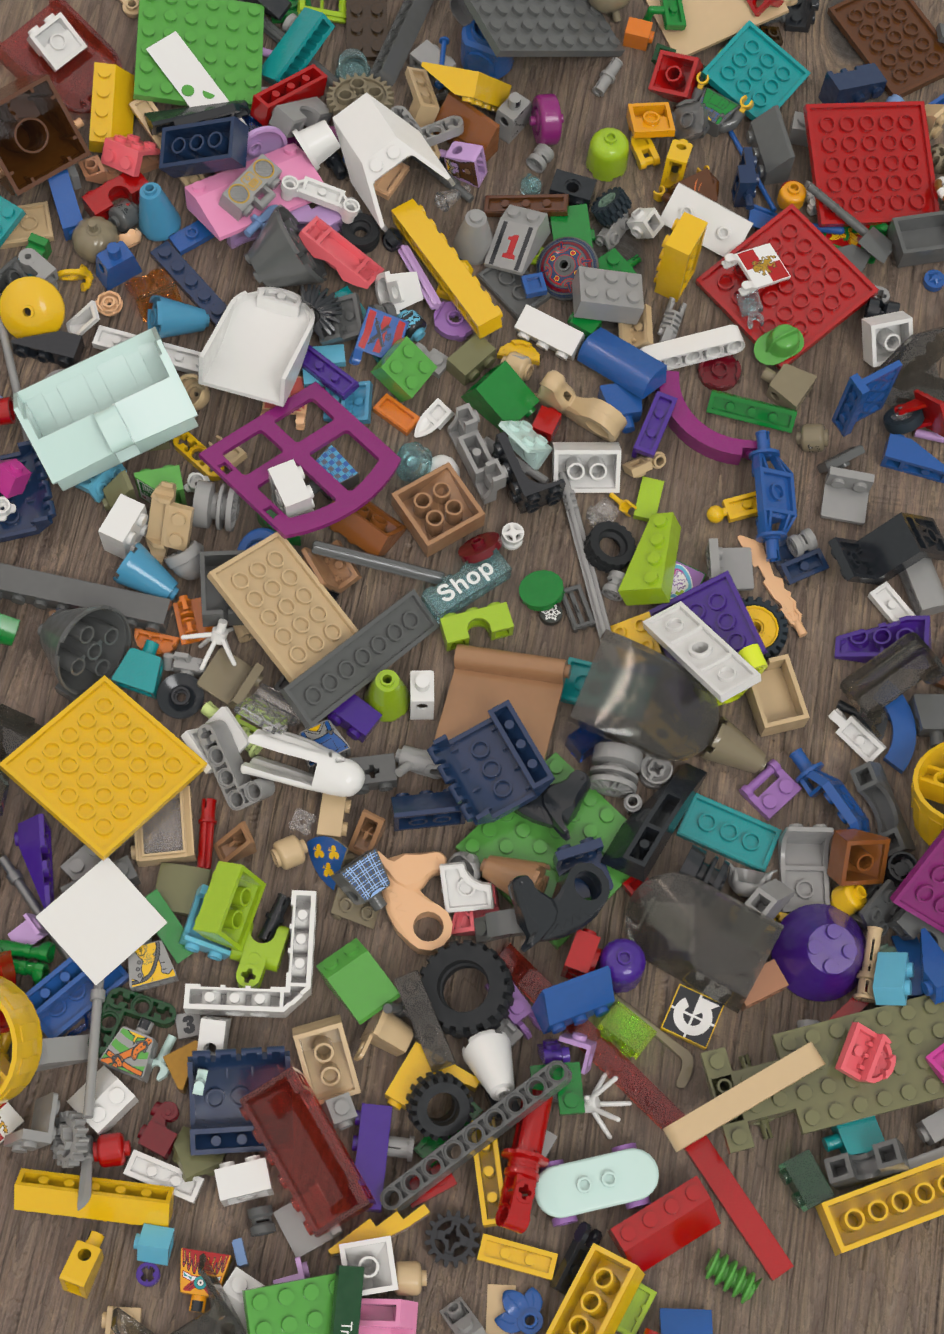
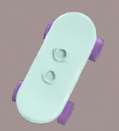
M636 1143L620 1145L612 1148L611 1153L564 1163L563 1159L550 1161L547 1167L539 1168L540 1178L539 1182L536 1183L535 1199L543 1212L555 1217L551 1219L553 1227L578 1222L577 1215L617 1205L625 1204L626 1210L645 1207L651 1204L649 1195L658 1184L659 1170L656 1161L649 1153L637 1149Z

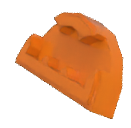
M137 628L134 631L136 644L141 651L146 640L159 644L156 656L162 657L164 653L173 652L180 642V638Z

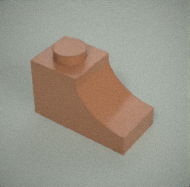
M763 959L753 965L754 969L749 974L751 978L750 990L748 994L738 1001L742 1011L784 991L789 985L775 959L769 962Z

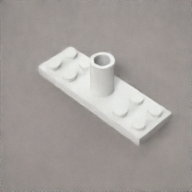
M681 601L642 621L643 628L693 675L694 685L699 689H707L721 703L761 682V674Z

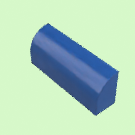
M602 327L590 334L579 350L577 361L641 399H644L666 383V364Z

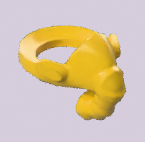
M81 264L79 269H64L57 272L58 280L61 281L85 279V283L82 282L80 286L82 292L91 287L92 280L94 279L92 272L83 264Z

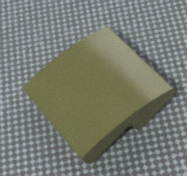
M161 862L155 889L159 891L173 913L188 917L197 889L202 884L210 885L212 871L194 866Z

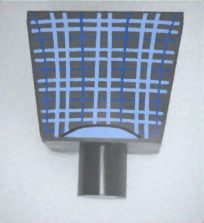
M376 849L362 853L331 875L334 882L353 904L360 905L369 902L374 911H378L387 905L380 892L390 886V881Z

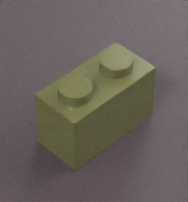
M475 334L447 358L446 370L462 385L466 386L470 381L474 382L485 368L489 369L495 363L496 348L486 339H479Z

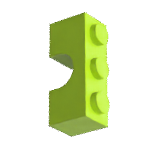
M493 602L487 605V607L479 609L472 607L459 614L448 613L443 618H440L439 624L446 651L455 650L458 644L469 645L470 637L468 631L473 627L486 629L490 640L511 636L514 631V624L507 602Z

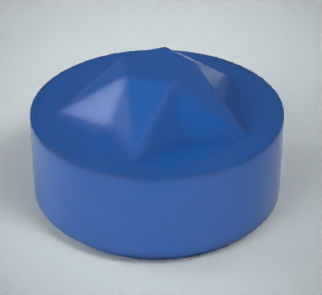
M929 270L923 278V286L931 292H937L943 288L944 274L938 270Z

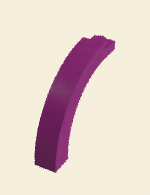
M667 371L666 383L657 388L655 392L660 391L678 398L668 426L676 436L694 451L719 462L739 465L741 458L750 460L749 453L757 450V442L754 440L731 438L705 426L694 416L684 401L680 389L679 372Z

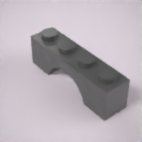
M869 761L850 770L858 793L865 798L874 813L878 826L877 835L891 839L888 858L900 851L908 853L915 851L916 847L881 763Z

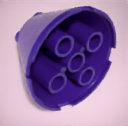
M810 904L793 910L782 919L772 938L771 960L775 959L789 984L787 986L789 991L806 1000L826 1002L845 996L857 986L859 981L857 973L862 969L866 939L861 928L851 916L831 905Z

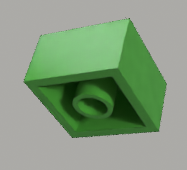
M406 336L397 340L372 369L371 373L402 403L414 397L437 369V366Z

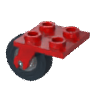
M918 389L913 391L915 399L892 407L883 417L885 428L891 434H906L925 427L944 437V402Z

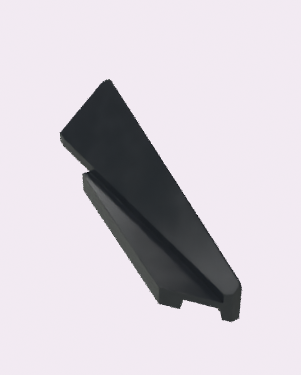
M246 100L148 112L144 113V117L153 136L162 133V128L232 116L239 119L250 116L251 111Z

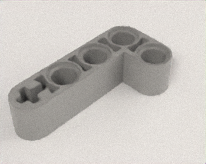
M215 720L202 724L198 728V739L225 800L232 810L238 811L247 808L274 794L275 784L273 781L263 778L251 780L250 775L241 773V765L244 762L224 721Z

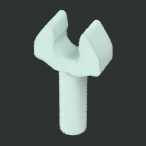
M168 1034L157 1058L153 1059L151 1066L152 1069L155 1066L160 1067V1072L156 1078L158 1082L165 1079L170 1073L163 1056L171 1052L177 1040L175 1036Z
M198 1068L192 1094L203 1095L208 1070Z

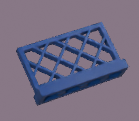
M900 360L863 379L858 373L849 378L832 417V422L843 437L851 433L857 421L883 408L903 366Z

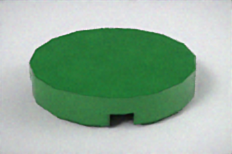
M547 570L530 573L521 581L519 586V595L522 603L534 611H546L554 608L555 604L562 601L565 594L564 584L560 576Z

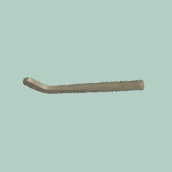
M614 992L615 1001L613 1004L681 1059V1070L675 1087L684 1089L693 1069L692 1054Z

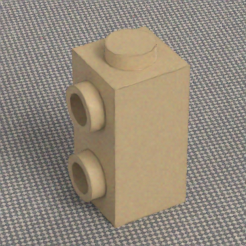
M322 794L317 837H333L341 842L342 836H347L348 822H344L345 813L350 814L351 799Z

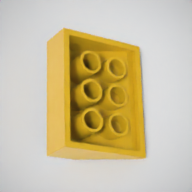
M422 62L421 64L425 70L451 92L462 97L461 101L468 102L487 111L497 112L498 108L510 95L511 85L481 72Z

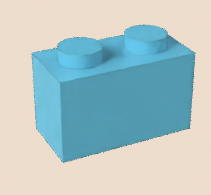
M878 952L873 981L876 1005L906 1006L907 996L912 995L910 977H914V963L909 962L908 952Z

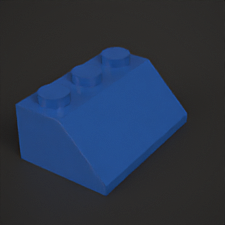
M609 966L541 991L531 1009L543 1034L549 1032L557 1034L565 1030L566 1026L574 1023L575 1026L585 1023L591 1016L596 1015L598 1018L610 1012L609 1008L615 999Z

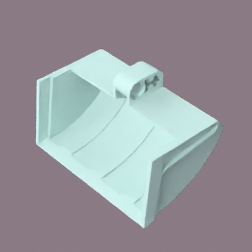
M156 327L150 328L13 394V409L52 484L58 483L63 491L199 427L195 419L198 414Z

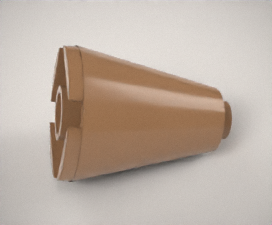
M490 855L488 858H484L480 866L482 877L508 896H510L508 885L517 876H529L535 887L542 893L545 892L549 881V876H546L545 873L546 869L550 871V865L544 862Z

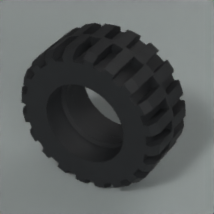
M464 940L460 944L457 941L450 942V946L444 948V946L437 949L438 954L434 957L430 955L426 959L428 964L426 967L422 966L420 970L421 980H417V989L419 990L417 995L418 1001L422 1005V1011L425 1016L441 1032L446 1035H452L453 1038L457 1039L462 1037L469 1039L481 1031L492 1028L498 1029L501 1026L500 1021L503 1018L507 1019L510 1014L508 1009L510 1006H513V992H515L511 972L503 959L492 948L489 949L480 942L475 944L472 940ZM465 968H475L481 971L488 980L489 991L487 997L474 1010L468 1012L455 1011L447 1005L444 999L445 984L455 972Z

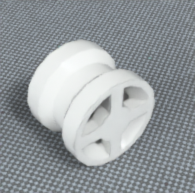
M511 522L503 527L501 540L504 548L515 550L522 545L524 529L520 524Z

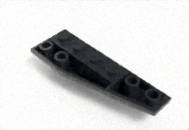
M684 764L642 805L639 811L634 812L622 824L603 855L601 863L644 882L703 783L707 772L690 764Z

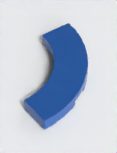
M887 679L873 699L882 707L892 727L890 747L883 761L902 774L913 756L916 744V725L907 700L898 688Z

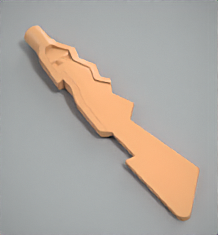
M739 535L737 539L741 547L751 548L753 568L758 566L765 578L763 585L773 600L780 606L781 609L779 611L784 613V618L795 629L799 638L807 635V631L801 622L802 614L796 609V601L791 597V592L784 588L783 579L774 576L770 563L766 561V552L763 544L754 539Z

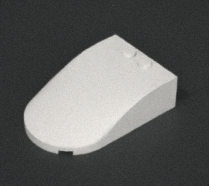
M257 287V291L250 293L243 291L239 293L228 304L199 356L198 384L284 407L302 367L315 323L313 308L310 309L306 303H303L300 295L282 288Z

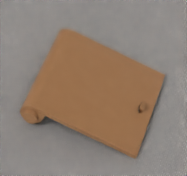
M458 644L454 655L455 669L435 739L446 734L448 740L490 718L488 710L509 699L545 760L566 678L569 679L571 675V665L568 664V660Z

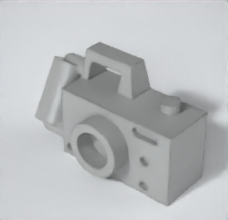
M176 651L174 654L167 652L163 655L164 670L174 671L175 674L187 673L197 678L201 677L209 663L207 662L204 670L201 671L199 668L203 661L202 658L192 657L190 654Z

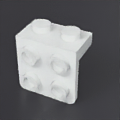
M227 706L221 707L206 722L224 721L231 732L239 753L250 744L247 742V734ZM198 728L186 730L181 735V738L191 750L207 762V766L204 769L205 774L213 773L198 739Z

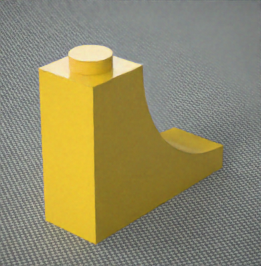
M415 1042L387 1089L385 1098L388 1100L387 1104L392 1106V1108L398 1111L401 1108L406 1110L405 1104L409 1103L406 1099L407 1093H412L410 1086L412 1083L416 1086L419 1083L417 1078L420 1076L423 1079L426 1078V1073L428 1072L436 1074V1071H442L444 1074L448 1072L458 1078L473 1092L477 1090L480 1082L474 1075Z

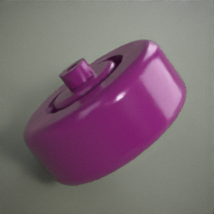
M552 93L538 94L532 101V111L529 117V124L532 126L534 139L537 144L556 145L560 141L562 123L564 122L558 98Z

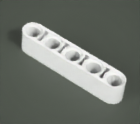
M727 325L644 346L640 350L666 364L667 371L739 353L745 348V342L737 325Z

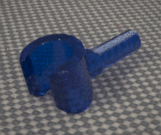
M91 1012L84 1014L85 1023L69 1032L67 1036H76L82 1031L90 1029Z

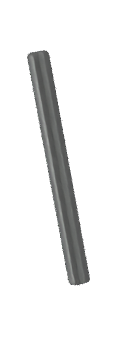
M315 540L312 545V553L437 585H442L444 582L445 573L318 540Z

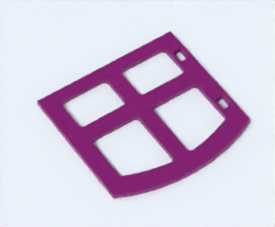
M317 382L312 383L288 398L284 407L278 405L199 453V458L284 539L323 529L355 513L370 502L386 486L401 463V458ZM313 402L333 421L300 442H296L276 423L307 403ZM257 434H263L282 453L247 475L242 474L224 457L225 454ZM343 434H349L378 461L367 477L352 491L342 486L311 457L312 454ZM294 459L296 466H301L303 472L335 502L315 511L290 518L272 503L259 488L269 482V468ZM225 465L231 472L226 474L220 468ZM272 509L277 516L272 518L266 511Z

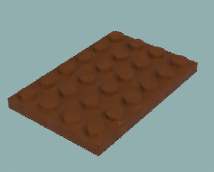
M845 0L828 8L827 14L865 64L875 63L886 78L887 83L884 90L889 96L897 94L903 98L944 78V44L938 42L936 29L913 0Z

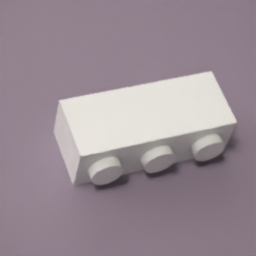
M527 304L514 326L519 338L525 341L530 339L536 342V346L545 351L550 349L556 352L555 355L565 361L567 359L574 360L585 340L583 332Z

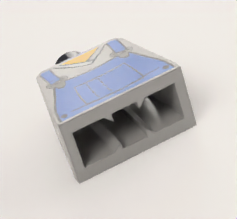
M330 720L317 723L308 730L305 727V730L299 733L300 736L313 740L339 753L344 758L351 756L349 745ZM305 760L309 773H315L317 763Z

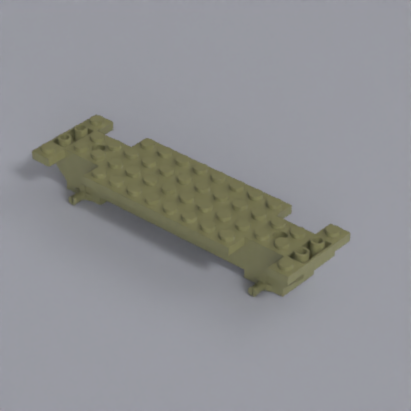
M924 995L907 1000L906 1006L885 1005L776 1033L771 1037L778 1060L752 1066L749 1054L738 1057L742 1069L736 1071L731 1069L725 1047L699 1054L711 1099L723 1094L810 1042L814 1044L825 1062V1065L722 1125L720 1130H722L728 1153L732 1154L755 1147L749 1125L760 1126L763 1140L771 1139L774 1136L772 1135L769 1123L776 1118L784 1117L788 1114L795 1113L801 1135L944 1098V1084L925 1060L927 1055L944 1043V1002L935 1005L929 996ZM852 1022H859L877 1034H885L891 1040L890 1047L892 1054L896 1055V1063L892 1074L887 1079H882L876 1083H863L855 1081L835 1069Z

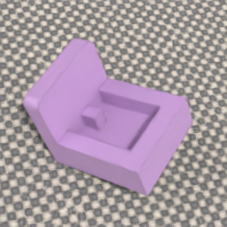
M300 1256L296 1257L298 1274L273 1280V1284L310 1277L307 1261L301 1262Z

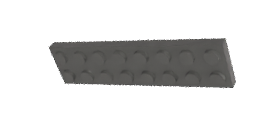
M412 589L283 687L280 692L308 730L373 680L380 671L387 669L429 636L440 625L417 592Z

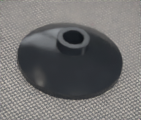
M176 673L165 678L157 691V701L161 710L167 716L175 719H186L196 714L204 702V690L197 686L198 679L187 673ZM184 694L186 699L182 702L178 701V696Z

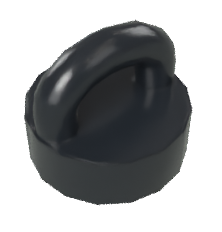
M391 227L383 235L382 243L388 251L395 252L401 248V245L405 244V239L397 229Z

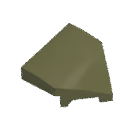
M185 1126L180 1131L172 1149L174 1151L172 1160L179 1165L185 1182L193 1181V1177L200 1175L215 1176L214 1170L220 1168L219 1164L223 1163L227 1155L225 1153L191 1156L190 1128Z

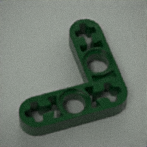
M117 987L112 989L108 993L102 1007L100 1039L102 1032L105 1034L103 1038L105 1047L99 1048L98 1058H101L119 1032L125 1016L137 1020L144 1018L154 1023V1026L169 1028L176 1022L177 1014L175 1007L170 1003L125 988ZM119 995L123 996V1001L125 1002H119L116 1005L113 998L117 999ZM130 999H133L130 1005V1009H128L127 1003H130ZM145 1002L149 1005V1009L145 1013H138L135 1010V1006L138 1003ZM154 1006H156L157 1013L154 1012V1017H151V1015L153 1014ZM169 1011L170 1017L162 1020L160 1014ZM106 1017H113L116 1019V1024L111 1028H106L102 1025V1021Z

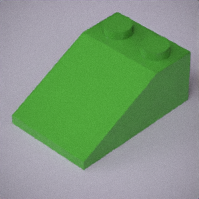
M357 938L316 965L327 987L360 1025L381 1011L385 1004L392 1003L401 996L400 992L369 951Z

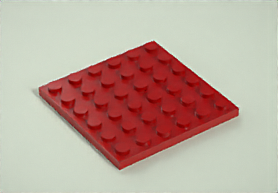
M924 101L805 104L803 111L813 184L837 204L839 203V206L864 226L882 223L890 225L892 218L940 211L938 196L934 187L935 174ZM815 197L819 227L849 226Z
M792 203L730 252L736 254L770 243L790 274V279L755 290L746 296H741L738 289L742 288V282L748 279L738 263L729 269H724L721 264L725 260L723 257L699 276L695 282L754 344L763 334L782 324L791 325L802 333L804 338L802 350L795 356L776 364L775 366L779 370L784 364L790 365L879 292V289Z

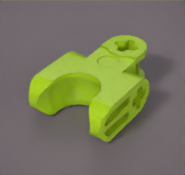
M252 922L242 952L231 949L230 954L231 960L240 962L236 972L239 988L251 986V988L259 989L266 970L278 972L290 936L289 927H278L272 940L267 943H258L252 938L254 927ZM249 974H252L253 979H250L249 983H246L245 978H248Z

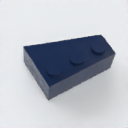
M875 63L855 66V70L851 71L843 68L840 70L841 73L833 74L832 71H827L818 98L822 104L864 103L871 98L880 97L884 92L887 80Z

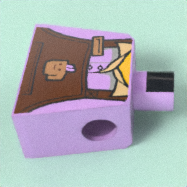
M454 141L448 151L444 149L439 150L441 154L439 160L442 163H446L447 171L462 182L480 187L488 172L483 146Z

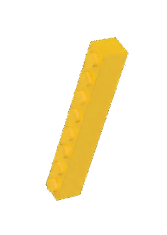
M411 199L392 209L394 225L479 339L502 327L501 318L503 317L501 309L498 305L494 306L489 293L481 289L479 280L476 276L472 277L467 264L459 260L455 248H450L445 235L437 231L433 219H428L421 204L418 205L414 199Z

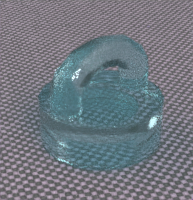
M528 173L521 181L520 189L523 195L540 194L542 184L539 178Z

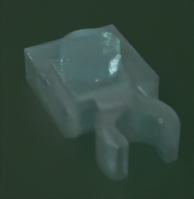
M758 290L746 296H741L740 293L736 294L741 316H748V328H753V320H758L760 326H763L764 317L759 313L763 312V305Z

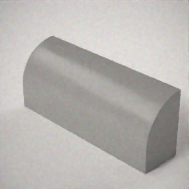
M923 558L899 573L916 616L944 612V589L931 559Z

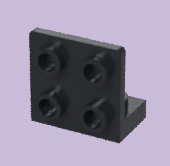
M798 0L796 5L787 6L789 13L785 14L784 31L808 33L810 25H814L815 11L819 9V0Z

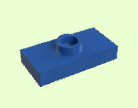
M198 220L169 236V241L182 256L215 236Z

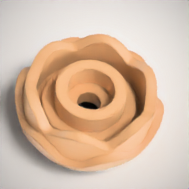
M137 228L129 229L127 233L119 235V241H123L128 248L139 244L142 238V234Z
M110 290L99 294L95 301L98 312L108 317L117 315L123 307V300L120 295Z

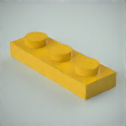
M483 1233L477 1260L552 1281L558 1254Z

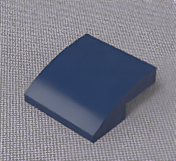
M787 539L779 542L781 560L773 562L788 585H792L830 568L820 548L804 551L803 555L794 557L788 548Z

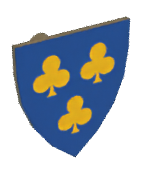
M315 837L307 841L309 856L319 877L335 891L337 884L331 878V875L340 870L344 864L354 860L355 856L352 853L347 854L349 848L333 837Z

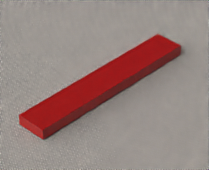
M704 1136L685 1147V1152L770 1280H775L794 1267L708 1137Z

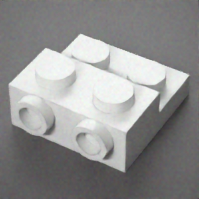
M61 12L56 16L52 13L43 20L45 24L40 28L38 25L28 31L29 37L26 39L39 57L42 56L54 72L88 47Z

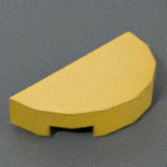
M522 339L511 340L510 343L501 346L497 353V358L502 359L504 356H508L509 353L516 351L528 356L533 365L540 364L539 352L536 351L530 342Z

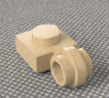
M656 451L654 459L639 456L622 464L624 473L633 478H639L653 468H662L666 463V456L663 452Z

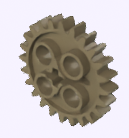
M364 72L361 76L354 73V77L346 74V79L339 77V83L333 81V87H329V92L326 93L327 107L329 108V113H333V117L366 92L388 109L394 106V92L391 86H387V81L381 82L380 76L374 79L373 74L366 77Z

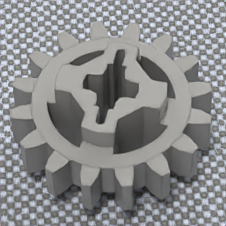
M77 1111L60 1112L59 1117H55L56 1135L50 1150H53V1159H57L58 1166L74 1168L75 1166H80V1161H84L83 1153L88 1152L89 1138H86V1134L89 1128L85 1126L86 1119H82V1113H77Z

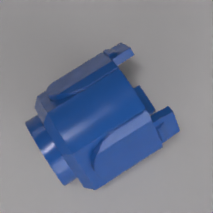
M475 20L462 28L460 60L464 69L478 71L495 79L505 76L512 69L514 57H496Z

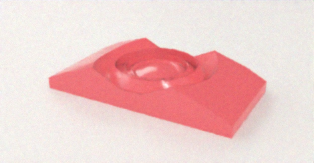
M318 216L313 218L298 234L313 258L324 260L347 283L368 289L375 281L376 276L384 271V268Z

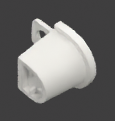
M325 120L300 131L297 129L292 131L316 171L319 170V165L341 147Z
M386 271L376 276L375 292L380 306L382 303L391 302L396 308V313L400 314V310L423 300L417 271L390 274V271Z

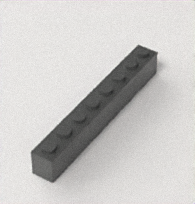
M0 563V600L4 598L19 605L27 603L39 609L51 608L56 609V611L58 609L68 610L106 605L119 610L126 617L132 629L140 627L156 633H166L173 610L171 599Z

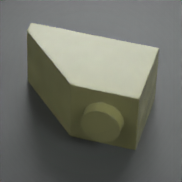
M126 470L121 471L103 489L105 498L101 500L106 512L112 509L120 494L137 501L134 488Z

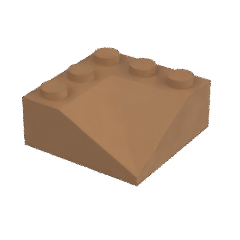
M449 462L391 494V506L427 558L484 526V511Z

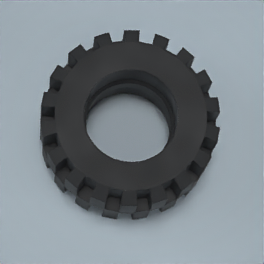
M436 1071V1074L428 1072L426 1073V1078L423 1079L421 1076L417 1078L419 1083L416 1086L413 1083L410 1086L412 1093H407L406 1099L409 1103L405 1104L406 1110L409 1112V1120L424 1136H429L432 1140L438 1141V1138L446 1141L448 1136L451 1135L453 1137L457 1134V1131L465 1128L464 1124L466 1122H471L472 1117L469 1113H474V1106L471 1105V1102H474L473 1097L469 1094V1089L448 1072L444 1074L442 1071ZM439 1093H449L452 1098V1104L447 1114L440 1118H430L427 1114L429 1101Z

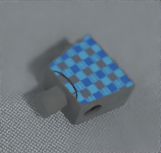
M332 444L315 460L347 490L359 484V473ZM309 478L310 482L306 486H311L314 495L320 491L327 499H331L327 493Z

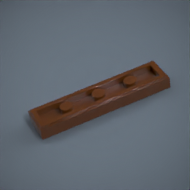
M569 194L486 195L484 213L487 217H502L508 206L514 205L547 213L548 216H568L570 198Z

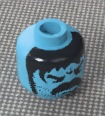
M403 310L397 315L398 318L409 322L404 337L407 336L412 342H418L425 336L426 321L415 310Z

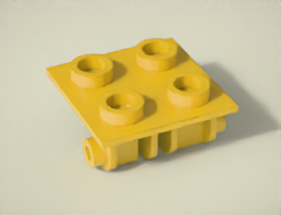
M649 611L610 626L621 669L630 666L631 663H638L649 659L651 662L659 659L658 655L662 654L659 643L643 628L642 621L651 617Z

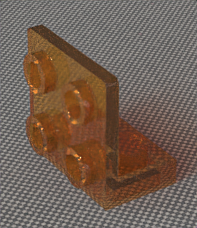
M163 268L154 269L142 277H134L124 284L126 290L134 299L141 320L144 323L147 322L148 309H152L153 303H149L152 295H159L182 302L176 283Z

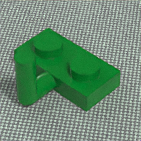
M660 0L661 6H649L643 20L651 22L654 14H661L665 30H685L687 26L682 0Z

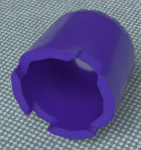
M626 938L615 939L607 943L601 951L595 970L609 966L613 991L615 993L628 992L634 989L642 979L646 966L645 953L641 946L633 940Z

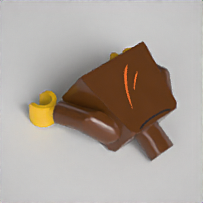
M705 165L703 170H700L698 167L696 174L679 181L681 184L714 202L718 201L719 181L709 171L708 165ZM679 182L672 185L668 192H666L663 185L659 186L660 193L654 190L653 199L667 204Z

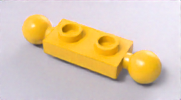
M756 491L724 499L722 501L723 508L717 505L711 506L707 510V519L712 523H719L726 516L728 522L731 523L757 516Z

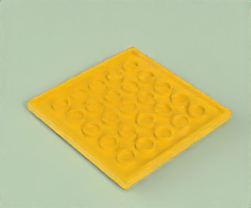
M105 675L0 762V770L103 861L202 773L207 766V762Z

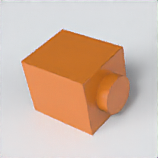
M629 17L623 46L646 51L648 43H653L655 32L652 31L653 22Z

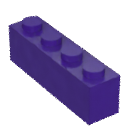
M354 694L328 714L327 717L333 725L341 726L345 729L350 738L363 743L380 722L382 714Z
M362 1103V1109L356 1110L358 1116L355 1118V1125H359V1135L353 1136L352 1151H357L356 1161L350 1162L349 1177H354L353 1187L347 1188L346 1203H351V1210L381 1213L380 1195L384 1190L392 1106Z

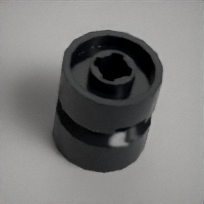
M871 297L867 303L864 318L898 312L900 303L889 300L883 303L881 298Z
M900 851L893 854L887 861L883 883L890 879L897 889L916 865L917 859L908 852Z

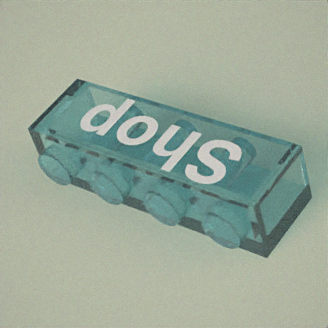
M497 549L493 550L494 554L490 558L477 563H466L460 568L459 572L454 575H447L439 585L431 586L422 593L421 600L438 624L440 623V618H443L444 615L457 613L511 578L512 568Z

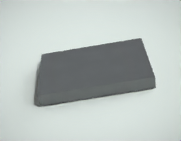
M489 267L477 274L479 282L516 321H518L526 304L537 309L551 297L547 291V295L526 299L520 275ZM526 270L523 276L529 275L530 273Z

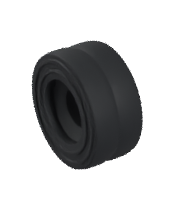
M358 213L351 224L344 222L342 224V236L363 253H370L377 247L380 240V228L372 216ZM363 230L367 234L364 237H357L355 232Z

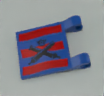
M368 306L349 363L359 365L363 352L382 359L397 340L404 338L409 322Z

